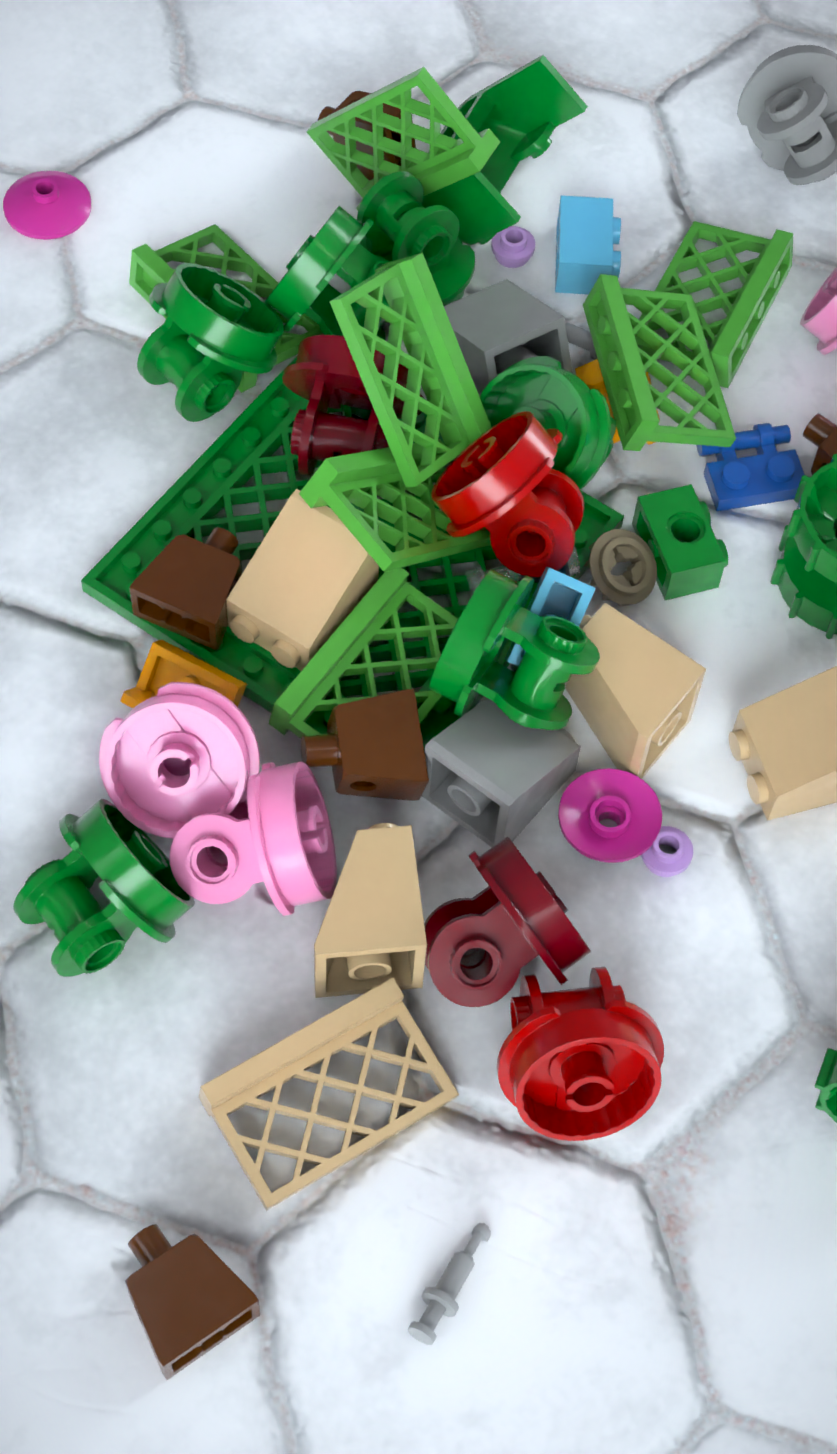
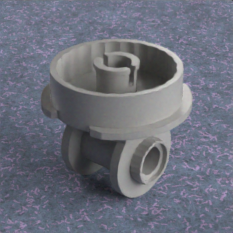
M796 45L782 49L769 56L757 67L746 83L738 103L737 116L741 125L747 126L750 137L762 151L761 158L772 168L784 171L789 182L794 185L820 182L837 172V54L829 49L815 45Z

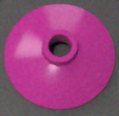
M38 171L23 176L10 186L4 196L3 210L7 222L20 234L34 239H57L75 232L87 221L91 212V197L87 187L70 174L59 171Z
M604 768L584 773L569 784L560 800L558 820L564 837L579 853L596 861L618 863L629 861L642 855L653 845L662 825V808L656 793L644 780L627 771ZM604 819L613 820L617 827L603 826L600 824V821Z

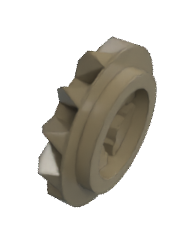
M614 529L601 534L588 547L591 552L590 558L584 566L591 571L592 580L589 585L598 587L602 592V600L613 601L617 603L618 607L637 604L650 595L656 583L657 566L650 547L641 537L628 530ZM631 562L632 565L626 567L627 570L622 575L615 576L611 574L612 567L617 563Z

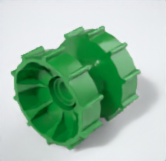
M837 454L833 455L831 463L821 467L811 477L806 475L801 477L794 498L798 506L793 511L789 525H786L778 547L782 554L776 562L770 580L771 584L778 585L784 601L789 606V618L799 617L810 626L826 632L827 639H832L833 635L837 634Z

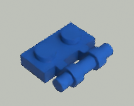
M770 423L754 425L753 430L735 432L736 440L731 447L696 445L699 456L715 454L717 458L715 462L706 463L704 477L716 511L793 500L801 477L805 475L796 449L778 452L775 445L790 443L791 432L788 425L772 427ZM752 448L756 450L757 455L737 458L735 452Z

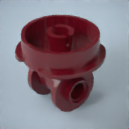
M316 335L303 339L300 342L296 363L285 368L282 378L283 383L288 389L309 400L307 409H299L296 414L291 436V453L298 455L299 473L311 476L315 471L318 460L324 461L329 457L388 448V442L344 336ZM375 350L373 361L378 372L383 375L385 355ZM399 364L396 383L406 388L409 369ZM394 396L393 410L397 419H402L404 401ZM341 404L372 411L369 420L327 413L328 407L340 409ZM417 410V416H418V415H420V414L422 413V411Z
M508 836L480 857L473 851L468 856L489 886L473 898H458L443 903L428 916L424 923L427 942L425 965L438 991L451 1002L461 1006L482 1007L490 1005L503 998L513 988L521 968L538 955L561 985L568 980L563 972L591 953V950L565 915L568 909L556 895L551 885L540 871L537 873L533 871ZM476 948L472 953L464 955L466 951Z

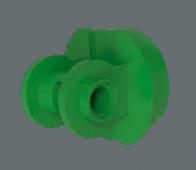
M406 171L391 173L379 180L367 192L360 204L357 221L363 224L370 218L374 222L360 241V244L373 255L383 257L390 262L423 252L443 306L462 299L465 288L470 283L474 274L475 252L470 245H464L459 239V220L448 207L443 205L424 208L422 206L424 189L421 182L413 174Z
M338 206L315 237L310 235L286 266L288 272L265 300L270 307L288 320L284 325L285 331L289 332L302 315L306 314L319 325L324 335L343 336L330 301L341 295V293L331 286L329 282L337 274L353 288L376 273L375 269L390 262L383 257L373 255L360 244V241L374 223L370 218L361 224L342 207ZM383 292L382 303L389 307ZM354 302L350 305L358 324L364 328L366 308ZM380 317L377 336L386 341L385 331L382 326L385 320Z
M183 263L176 267L168 283H161L153 288L149 296L150 304L158 314L167 316V319L163 325L148 337L138 357L137 369L139 374L150 384L161 385L170 382L176 386L178 391L175 398V407L177 412L187 421H202L224 409L234 397L240 385L243 371L263 374L270 372L275 366L277 353L274 347L284 332V325L277 313L246 286L214 269L193 263Z
M550 356L531 357L511 365L492 379L480 395L491 427L514 414L529 411L546 430L558 429L563 436L562 440L557 444L558 450L553 459L554 465L552 469L567 475L576 483L580 490L593 479L612 451L614 444L612 439L616 430V420L610 416L606 398L597 389L590 390L579 377L562 369L561 362Z
M491 569L482 579L458 618L438 660L429 689L457 703L454 714L460 717L469 711L478 695L481 694L494 701L509 719L519 725L531 729L558 730L567 725L572 715V707L563 695L565 683L570 680L572 674L584 675L593 672L599 662L600 653L594 643L587 638L586 633L569 620L557 616H539L524 608L534 584L533 578L525 576L518 583ZM508 639L525 650L516 671L497 663Z
M100 799L80 818L73 814H67L59 821L61 834L73 850L63 859L53 860L36 869L28 877L13 905L14 912L23 923L39 924L45 922L51 930H54V935L59 943L52 953L51 964L60 976L73 977L83 973H95L111 964L124 950L125 943L137 927L159 942H169L176 935L173 923L193 907L195 901L193 897L179 886L173 876L169 858L150 836L127 820L113 803ZM98 877L103 880L99 883V888L111 901L105 909H102L89 891Z

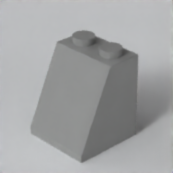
M508 279L444 306L479 397L492 379L511 365L527 358L550 356L561 362L562 369L573 373L564 316Z
M486 698L426 744L425 759L429 782L422 797L491 847L507 836L513 842L575 772L581 746L563 728L558 730L531 729L515 723L505 715L494 701Z

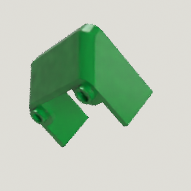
M544 55L470 96L458 107L459 111L477 133L490 128L500 143L480 172L424 196L422 206L424 208L434 205L448 207L459 220L458 237L465 244L473 245L479 242L480 245H483L490 241L498 232L519 222L521 216L500 194L521 160L529 156L535 159L542 155L552 143L549 137L554 129L582 114L588 107ZM445 126L440 133L457 140L460 139L456 132L448 126Z

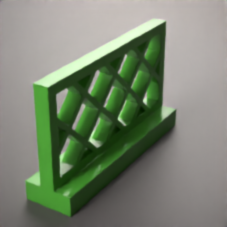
M425 67L313 123L307 130V134L362 198L379 180L399 171L413 174L421 182L424 196L480 172L500 143L490 128L479 133L476 132ZM418 86L429 99L430 105L412 99L411 89ZM383 103L401 109V119L383 113ZM411 113L429 119L430 129L413 124ZM355 117L372 123L373 132L356 127ZM440 124L451 127L460 139L457 140L440 134ZM383 127L400 133L401 143L383 137ZM327 131L344 136L345 145L335 142ZM412 138L430 144V153L413 148ZM356 141L373 147V156L356 150ZM384 151L401 157V166L385 161ZM357 164L374 170V179L368 181L357 168ZM361 202L356 207L357 210H359Z
M694 221L655 291L688 295L708 287L711 289L715 297L698 303L694 302L705 339L710 345V356L721 387L729 388L792 267L793 233L776 229L772 239H767ZM698 239L716 242L718 247L699 253L695 244ZM746 250L760 253L757 258L740 263L735 254ZM726 257L731 267L711 273L706 264ZM697 267L702 276L682 283L678 276L679 273ZM739 278L743 284L742 288L724 293L719 286L720 283ZM719 308L724 310L727 315L726 318L707 324L702 315ZM680 310L666 313L677 322L683 321ZM642 313L639 320L641 321L646 315ZM653 320L646 325L653 331L662 328ZM638 336L635 337L637 346L651 357L656 353V350ZM679 340L672 344L693 361L695 358L693 351L687 350L686 346ZM663 355L659 358L660 360L670 362Z
M216 224L156 251L152 250L147 244L133 249L131 253L129 284L149 304V296L153 288L158 284L168 283L175 271L167 264L170 261L219 268L221 273L225 275L226 270L244 272L252 279V282L236 281L263 298H268L278 284L270 274ZM213 242L224 252V256L198 252V249ZM275 311L282 320V323H286L288 321L277 311ZM303 314L295 325L303 326L308 332L302 335L283 332L274 348L277 353L275 365L297 355L300 342L303 339L324 335L319 325L306 314ZM243 371L238 390L242 393L256 386L258 374Z
M423 252L385 263L375 269L376 273L330 301L406 488L420 485L456 458L482 434L492 428ZM383 292L389 307L382 303ZM354 302L366 308L364 328L358 324L350 305ZM380 317L390 323L387 341L377 336ZM402 339L408 354L401 350ZM375 350L385 355L383 375L378 372L373 361ZM399 364L409 369L406 388L396 383ZM421 386L427 400L419 396ZM394 396L404 401L401 421L397 419L393 410ZM417 410L427 414L424 434L415 429ZM439 431L441 433L445 445L438 442ZM413 442L423 447L420 467L418 468L412 456Z
M600 274L583 303V308L623 450L641 451L647 441L731 447L736 440V436L692 295L621 288L617 276ZM626 305H633L646 316L640 321L627 311ZM662 309L680 310L684 323L682 325L679 324ZM653 320L672 336L666 341L646 325ZM636 336L656 350L652 357L637 346ZM679 340L692 350L695 357L693 361L672 344ZM662 355L682 370L678 377L657 362ZM646 372L650 373L668 388L663 393L659 392L648 383ZM688 375L704 387L706 393L704 397L683 382ZM672 392L694 407L689 414L668 399ZM660 409L679 425L677 427L660 426L656 410ZM698 412H701L715 423L717 430L707 429L694 417Z
M438 439V442L445 445L441 439ZM413 443L412 456L418 468L420 467L423 447ZM390 447L326 458L299 493L311 509L328 505L384 572L491 545L490 532L485 527L463 537H452L436 529V526L446 531L447 525L451 522L444 512L434 507V505H438L431 498L433 483L437 482L446 468L442 467L420 485L406 488ZM405 490H407V491L413 493L414 495L420 497L421 500H419V499L415 498L414 496H412V495L406 493ZM377 495H378L379 497H381V498H383V499H385V500H387V501L393 503V506H391V505L387 504L386 502H384V501L378 499V498H377ZM351 503L364 509V512L354 508V506ZM407 511L422 518V521L407 514ZM378 517L394 524V528L379 521ZM408 532L423 539L424 543L409 536ZM383 541L395 546V552H391Z
M403 568L384 572L276 700L268 724L283 735L290 730L299 738H302V736L327 735V733L320 734L305 722L313 712L329 711L339 704L379 696L377 695L375 685V673L400 672L402 689H412L409 671L435 670L441 656L437 636L450 635L458 618L409 584L407 579L410 573ZM406 601L423 613L426 626L400 628L397 611ZM390 621L391 628L383 629ZM428 637L432 658L406 660L403 639ZM393 639L397 661L371 663L369 651L371 642ZM361 656L362 663L354 664L357 661V659ZM365 674L368 696L342 698L339 684L342 677ZM332 691L333 699L324 700ZM434 691L415 692L416 702H424L418 709L420 725L444 696Z

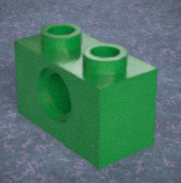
M692 484L639 496L632 526L635 533L647 543L654 555L657 566L656 582L664 600L719 588L724 567L728 565V552L723 540L716 539L711 528V516L708 506L704 501H699Z

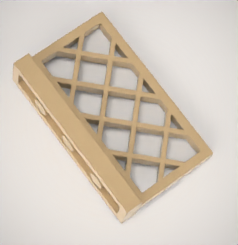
M393 977L200 1086L198 1098L209 1117H213L266 1211L459 1096L456 1088L403 1003L404 994ZM397 1019L408 1037L404 1057L373 1049L378 1029ZM369 1035L367 1047L354 1044ZM413 1047L422 1062L411 1059ZM341 1050L364 1056L357 1084L326 1076L331 1056ZM371 1058L402 1066L395 1094L364 1086ZM322 1062L320 1074L307 1071ZM408 1068L430 1074L441 1093L426 1102L402 1097ZM293 1078H298L317 1084L310 1112L278 1104L284 1083ZM323 1085L355 1094L348 1122L316 1114ZM275 1089L272 1102L258 1099ZM361 1096L392 1104L387 1125L374 1130L354 1124ZM246 1105L269 1111L262 1140L238 1135L228 1115ZM399 1106L412 1109L396 1119ZM275 1113L307 1121L300 1151L267 1142ZM313 1123L345 1131L340 1153L329 1159L306 1153ZM352 1134L365 1137L349 1147ZM245 1146L259 1150L255 1163ZM265 1151L297 1160L292 1181L272 1193L260 1173ZM303 1162L318 1165L300 1176Z

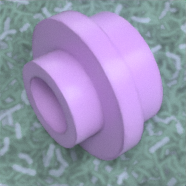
M510 226L498 232L492 238L491 249L496 260L501 265L508 268H518L525 265L533 256L535 239L526 229Z
M661 826L653 845L641 857L652 873L661 877H671L682 873L688 868L693 857V845L683 831L670 826ZM659 845H669L676 849V852L666 854L660 850Z

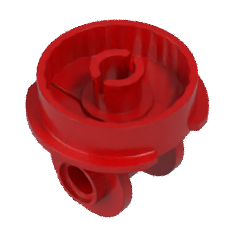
M524 411L504 419L472 442L445 469L431 492L433 501L451 520L447 525L446 531L452 537H463L485 527L490 532L491 546L496 557L508 569L518 574L540 577L545 567H550L556 571L560 570L572 555L575 545V532L579 528L584 514V499L579 487L567 475L552 469L554 465L553 459L558 450L557 444L562 440L563 436L558 429L546 430L531 412Z
M606 967L592 968L589 987L541 992L537 977L534 974L521 977L520 996L511 997L510 1015L512 1032L508 1035L499 1051L497 1075L504 1095L517 1107L522 1120L531 1129L544 1136L565 1141H584L616 1133L641 1118L655 1102L662 1082L660 1068L664 1058V1043L654 1019L642 1008L626 1001L622 987L620 985L613 986Z

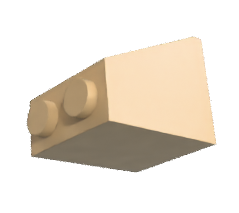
M296 489L287 500L226 599L228 627L239 639L246 643L254 642L271 652L272 656L287 668L296 667L302 671L378 581L379 565L331 508L322 506L311 509L299 495L300 490Z
M604 603L593 617L588 614L585 615L579 625L580 629L586 633L587 638L597 647L600 653L599 662L594 671L589 674H572L570 680L566 682L565 689L615 767L642 779L690 722L706 668L607 603Z
M837 666L739 710L733 730L729 733L730 749L735 760H742L748 774L747 787L750 797L756 805H761L767 821L837 803Z
M379 823L372 825L368 829L357 830L314 944L316 998L364 994L392 977L401 990L423 987L427 942L412 825L397 826L393 823Z

